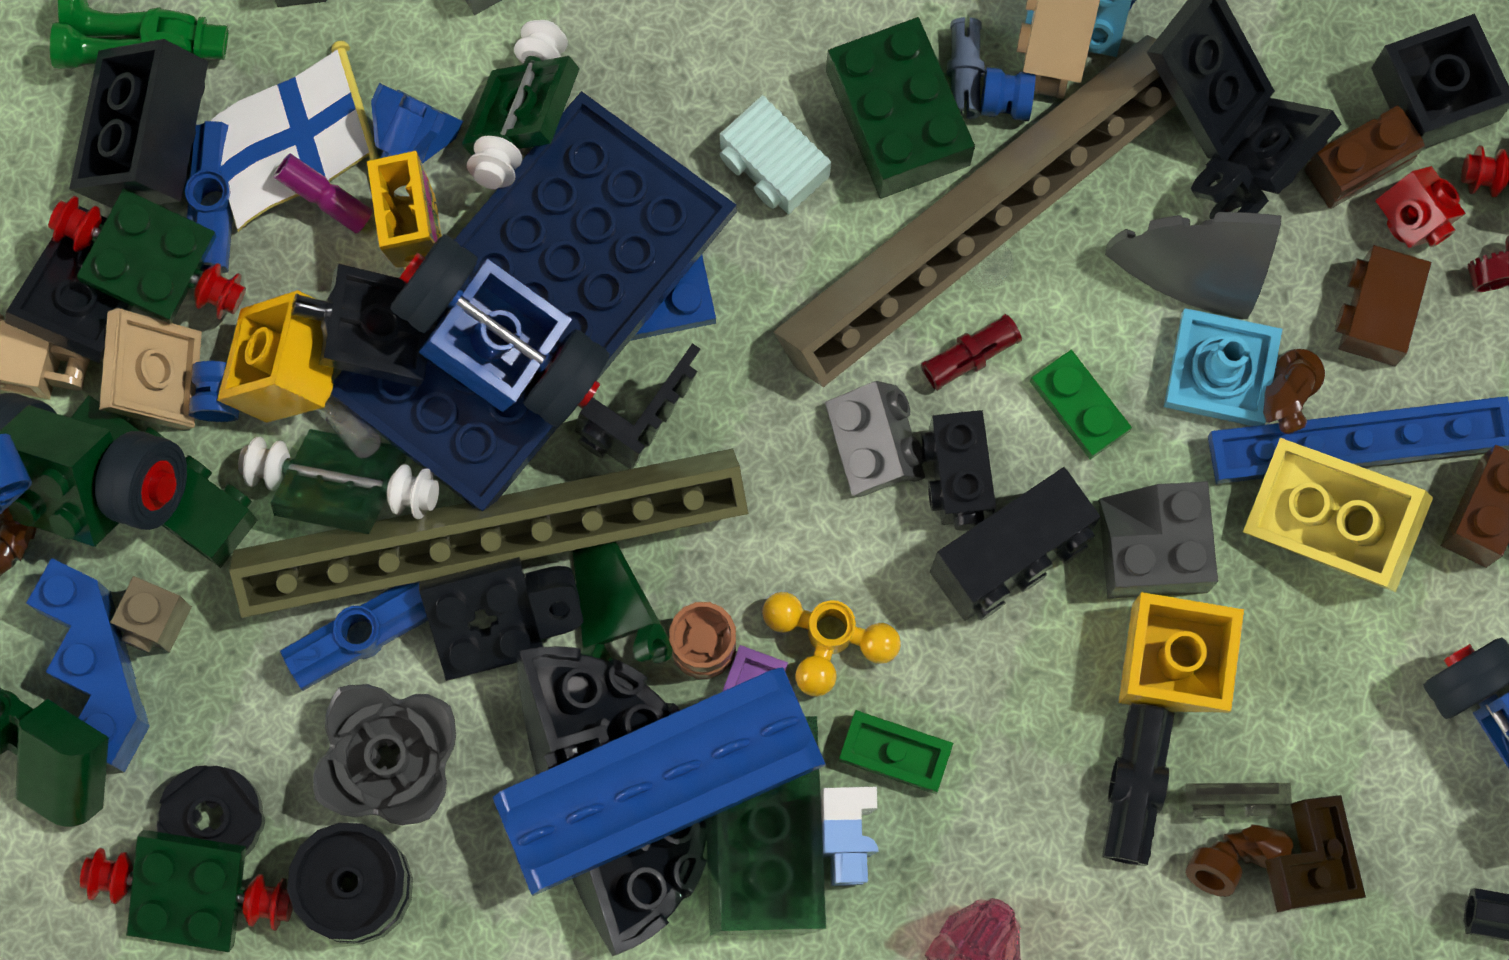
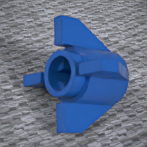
M379 83L371 100L375 146L383 150L380 158L417 151L423 164L456 139L464 122L417 100L398 89L396 91Z

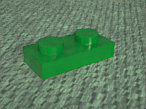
M1072 349L1038 372L1030 380V383L1090 460L1132 429V426Z
M855 710L838 761L937 794L954 743Z

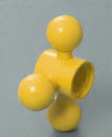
M777 592L771 595L763 605V619L766 625L773 631L786 633L794 630L797 626L808 630V637L815 651L813 656L801 661L797 667L795 677L800 690L809 696H823L832 690L837 678L835 667L830 661L832 654L844 651L850 643L860 646L863 655L869 661L877 664L892 661L900 651V636L892 626L885 623H875L866 629L855 626L856 621L852 610L840 601L830 600L822 602L810 612L803 610L801 602L793 594ZM825 617H836L844 623L846 632L840 638L827 639L819 633L817 629L818 622Z

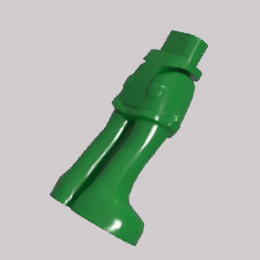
M58 0L59 22L53 23L50 33V59L53 68L75 69L83 65L96 64L98 50L165 39L202 59L225 60L229 30L226 25L207 24L206 17H199L197 21L190 14L160 7L141 12L110 13L90 8L87 0ZM109 37H136L137 39H101V38H109Z

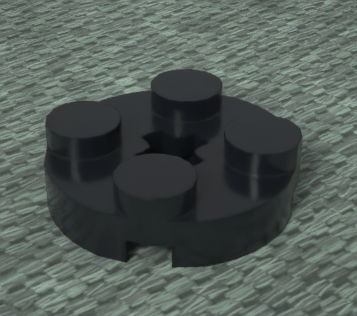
M204 765L187 769L167 785L159 802L161 807L158 813L157 832L246 846L245 857L257 844L260 833L265 826L263 805L258 791L247 778L237 771L226 767H208ZM205 805L212 809L221 806L224 813L219 818L222 824L216 830L211 827L201 830L198 826V823L203 819L199 810Z

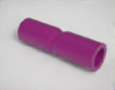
M291 153L283 159L275 171L274 178L308 202L317 204L323 212L355 234L363 229L372 215L373 210L338 185L330 184L325 176Z

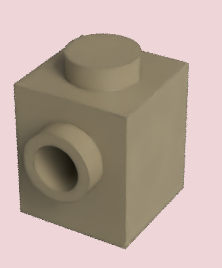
M133 576L110 623L124 633L121 638L122 642L146 653L150 652L152 646L170 653L192 606L180 595Z

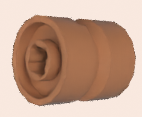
M695 602L683 607L674 616L669 628V641L676 666L684 674L696 679H710L722 674L731 665L736 654V627L731 616L722 607L711 602Z

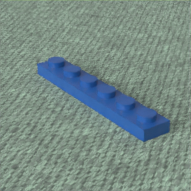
M1508 396L1310 419L1307 420L1305 428L1290 434L1282 433L1279 423L1211 431L1208 435L1215 483L1223 484L1264 479L1280 438L1360 467L1485 453L1495 445L1509 450Z

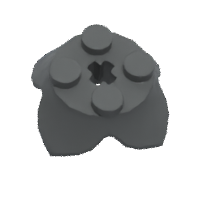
M369 684L338 687L325 716V730L330 742L329 750L318 760L313 773L315 799L324 807L342 816L362 817L377 815L389 823L402 826L429 820L437 811L446 793L445 767L454 750L456 741L455 717L451 706L429 694H413L404 699H397L382 688ZM386 745L392 751L398 746L401 753L396 757L397 765L391 769H388L386 766L378 769L376 763L381 759L378 751Z

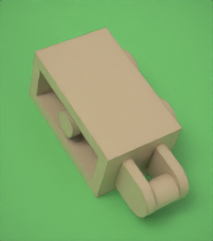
M1027 0L1025 9L1032 10L1034 13L1031 24L1023 22L1021 24L1016 52L1025 53L1023 72L1036 75L1034 94L1064 99L1068 81L1081 83L1100 0Z
M0 314V390L49 400L53 386L76 391L82 390L90 359L5 323L4 316ZM60 360L67 362L64 374L57 373Z

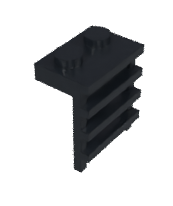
M693 343L635 425H632L592 397L578 416L574 430L581 435L578 442L597 457L603 458L605 454H608L627 468L633 469L638 463L645 447L640 441L650 446L662 422H667L679 398H683L688 392L698 372L690 364L701 349Z

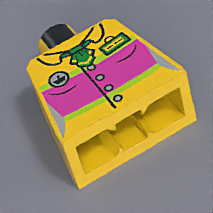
M417 151L367 161L379 247L397 268L407 267L417 252L425 257L439 237H442L435 194ZM407 185L405 188L409 196H399L394 191L401 186Z

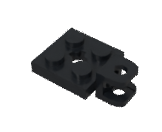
M1269 98L1224 159H1210L1206 164L1207 167L1193 182L1191 191L1196 198L1200 197L1217 203L1209 215L1210 219H1214L1215 214L1218 212H1232L1239 207L1241 209L1238 212L1258 213L1269 201L1263 191L1279 194L1284 188L1289 186L1294 181L1296 174L1315 153L1324 148L1327 140L1342 124L1333 110ZM1215 181L1217 182L1216 185L1211 186V184H1212L1213 182H1215Z
M520 557L419 582L420 595L446 681L517 663V652L545 647L543 639L571 632L583 623L580 598L572 569L566 566H552L524 574ZM485 609L487 616H497V620L491 622L488 628L480 629L478 626H472L469 623L475 620V611Z

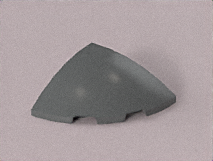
M1218 212L1215 214L1214 219L1203 221L1200 225H1190V219L1181 215L1151 220L1148 230L1141 235L1136 236L1134 231L1128 229L1116 234L1106 245L1105 255L1135 278L1178 301L1213 313L1248 319L1260 295L1281 227L1282 216L1260 213Z

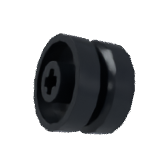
M336 823L317 830L299 846L289 866L287 890L294 912L309 929L339 943L366 944L385 937L402 921L412 901L413 876L406 856L383 833L362 823ZM354 873L358 878V885L355 890L348 892L341 888L342 882L345 877L352 879Z

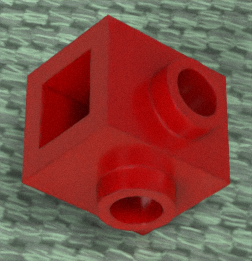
M1432 166L1411 171L1375 200L1388 218L1387 226L1392 235L1398 241L1405 243L1408 248L1428 243L1430 248L1440 244L1456 231L1452 224L1466 214L1459 204L1460 197L1457 190L1450 182L1440 178Z

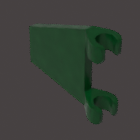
M614 541L574 550L576 586L583 615V623L580 625L583 645L581 654L593 656L604 661L612 660L604 644L637 633L633 644V654L637 661L645 662L652 658L653 662L657 664L668 661L672 656L669 638L617 542Z

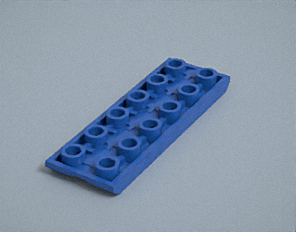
M781 667L767 671L508 787L492 798L511 841L532 896H535L824 767L826 763L785 669Z

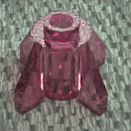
M995 898L975 900L973 904L948 917L939 932L940 935L933 940L924 955L927 960H1021L1020 924L1015 918L1014 910L1005 902Z

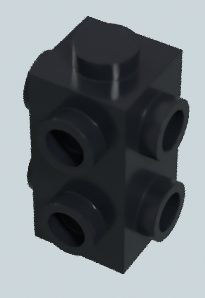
M983 410L932 415L929 431L922 432L921 434L924 461L933 462L935 480L928 481L931 511H940L941 525L954 524L955 530H970L993 515L996 510Z

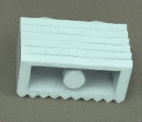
M763 95L720 133V149L722 152L719 155L722 161L736 175L745 172L756 183L754 190L758 197L772 209L779 205L787 214L792 213L802 201L806 200L830 176L831 161L829 158L824 156L822 151L817 149L815 144L810 142L799 129H796L794 124L789 122L787 117L783 116L780 110L776 109Z

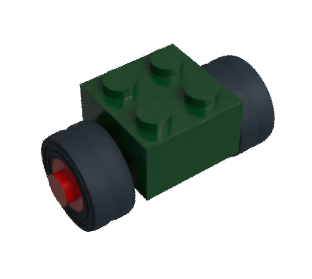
M17 393L0 394V434H9L32 481L29 489L9 506V511L14 521L25 526H32L57 534L68 540L72 539L96 547L119 523L141 530H152L163 525L173 515L182 499L187 480L186 458L182 449L176 443L142 431L126 432L113 441L111 430L57 414L50 405L43 401Z

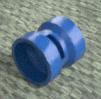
M986 67L980 116L996 117L1000 113H1008L1014 120L1029 121L1034 99L1036 75L1020 71L1013 76L1005 74L1002 69Z
M201 361L193 364L191 381L196 386V392L189 402L190 417L208 422H233L239 419V410L217 401L227 362Z

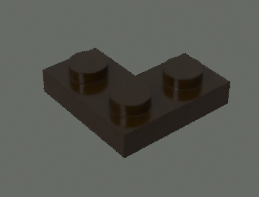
M1342 796L1304 799L1291 803L1302 853L1278 856L1265 860L1277 913L1366 898Z

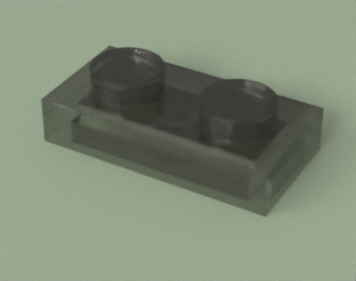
M1186 783L1178 789L1179 810H1193L1194 819L1225 818V810L1245 809V818L1249 819L1277 817V809H1283L1292 804L1291 783Z

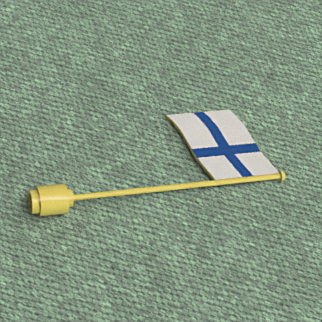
M336 41L331 47L330 55L296 77L237 101L211 120L229 125L220 172L225 176L230 185L229 204L238 232L268 209L300 196L274 178L275 171L289 153L325 176L329 182L367 156H369L370 160L379 159L346 52L350 50V46L345 41Z

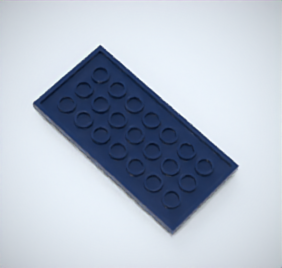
M581 91L563 112L551 144L533 147L524 157L521 165L514 169L516 177L513 184L508 187L498 188L454 239L461 247L466 248L478 258L477 264L460 290L464 289L477 269L489 259L572 319L549 354L552 355L567 335L575 329L581 331L593 342L598 343L608 351V361L598 376V380L737 213V205ZM446 307V309L437 319V326L449 310L448 307ZM428 359L425 378L419 387L342 370L333 381V389L330 395L335 401L423 469H430L436 479L463 500L481 511H484L498 501L558 428L546 422L540 415L532 412L523 404L526 392L538 375L537 371L517 401L504 412L497 409Z

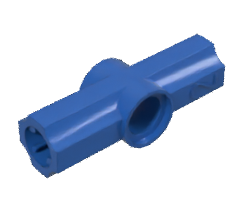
M205 121L203 124L196 125L195 127L196 135L193 142L191 177L185 186V197L188 201L187 219L216 233V239L200 271L204 272L207 268L219 263L221 264L222 274L229 271L233 214L229 204L230 185L225 176L220 172L229 125L218 121ZM222 192L221 199L214 205H201L202 199L208 193Z
M419 582L395 586L361 606L353 605L347 607L337 615L334 621L280 650L289 671L300 689L304 691L359 659L375 656L384 645L427 622L428 618L420 595ZM361 621L370 623L372 625V633L369 639L361 644H351L348 642L347 634L351 626Z

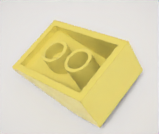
M1280 438L1243 533L1396 592L1433 497L1424 489Z

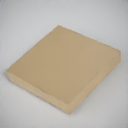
M119 308L108 311L99 410L180 430L194 428L195 418L189 416V402L196 392V386L191 381L192 366L200 361L202 331L173 323L169 324L159 319Z

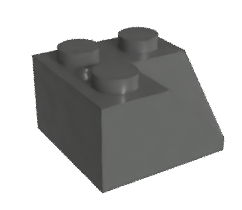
M1208 481L1155 484L1099 498L1107 599L1138 597L1141 592L1156 595L1208 593L1217 584L1218 573Z

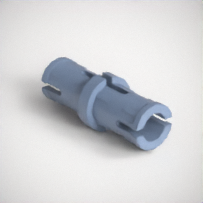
M965 17L952 20L950 23L952 55L951 60L947 62L946 74L951 78V92L961 114L964 111V100H966V119H975L981 114L980 78L985 73V63L980 59V30L982 29V23L980 20L970 17L966 37Z

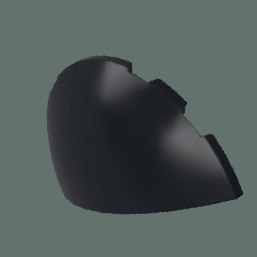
M561 646L538 647L516 653L523 716L536 775L680 711L676 704L665 703L647 685L648 678L617 659L604 661L593 656L581 654L580 648ZM715 815L572 879L592 922L612 956L630 950L653 937L669 923L668 917L676 910L681 901L692 895L707 863L703 853L707 840V831L714 825Z

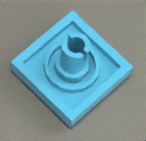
M1184 308L1180 318L1164 407L1249 426L1264 425L1266 423L1263 414L1266 387L1273 383L1283 329Z

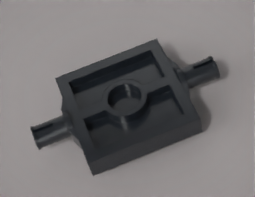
M338 264L333 272L331 291L326 301L299 294L295 295L291 316L321 321L323 342L319 365L419 387L424 381L427 358L421 355L419 351L437 327V321L429 330L423 333L410 325L408 321L393 313L390 309L391 304L406 282L397 277Z

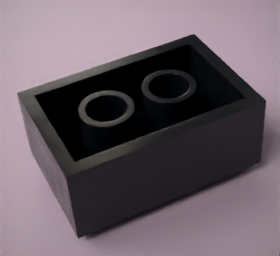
M165 39L98 50L69 190L110 208H113L123 188L155 204L181 202L182 192L186 185V172L192 143L196 135L195 127L201 98L205 90V78L209 62Z
M1064 466L936 553L930 573L964 622L977 614L980 620H984L1006 604L1004 599L1011 594L1010 591L1018 586L1022 592H1025L1047 576L1046 571L1053 566V561L1059 558L1063 564H1066L1083 553L1089 547L1087 543L1095 537L1092 530L1101 516Z

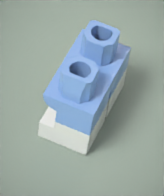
M877 787L823 788L817 795L819 858L830 857L831 886L863 885L868 882L867 857L876 854L879 850L873 839L862 836V815H870L877 809Z

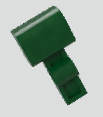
M0 688V754L9 750L17 755L16 799L56 825L73 827L86 823L102 810L104 806L109 737L49 699L44 700L33 709L22 702L11 691Z

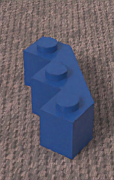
M51 558L26 602L27 605L40 614L70 628L48 666L46 673L90 696L79 719L109 737L107 764L125 772L150 725L137 689L136 677L126 643L121 641V631L110 623L116 612L111 591L96 579Z

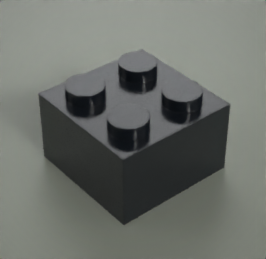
M1475 14L1385 45L1371 68L1389 109L1397 105L1403 109L1425 144L1423 149L1497 123L1509 109V85Z

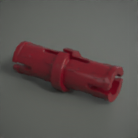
M1004 314L998 320L972 335L964 333L957 337V344L930 360L922 362L921 368L933 389L938 391L944 385L972 369L978 372L985 368L987 360L1012 345L1020 343L1022 336L1012 318Z

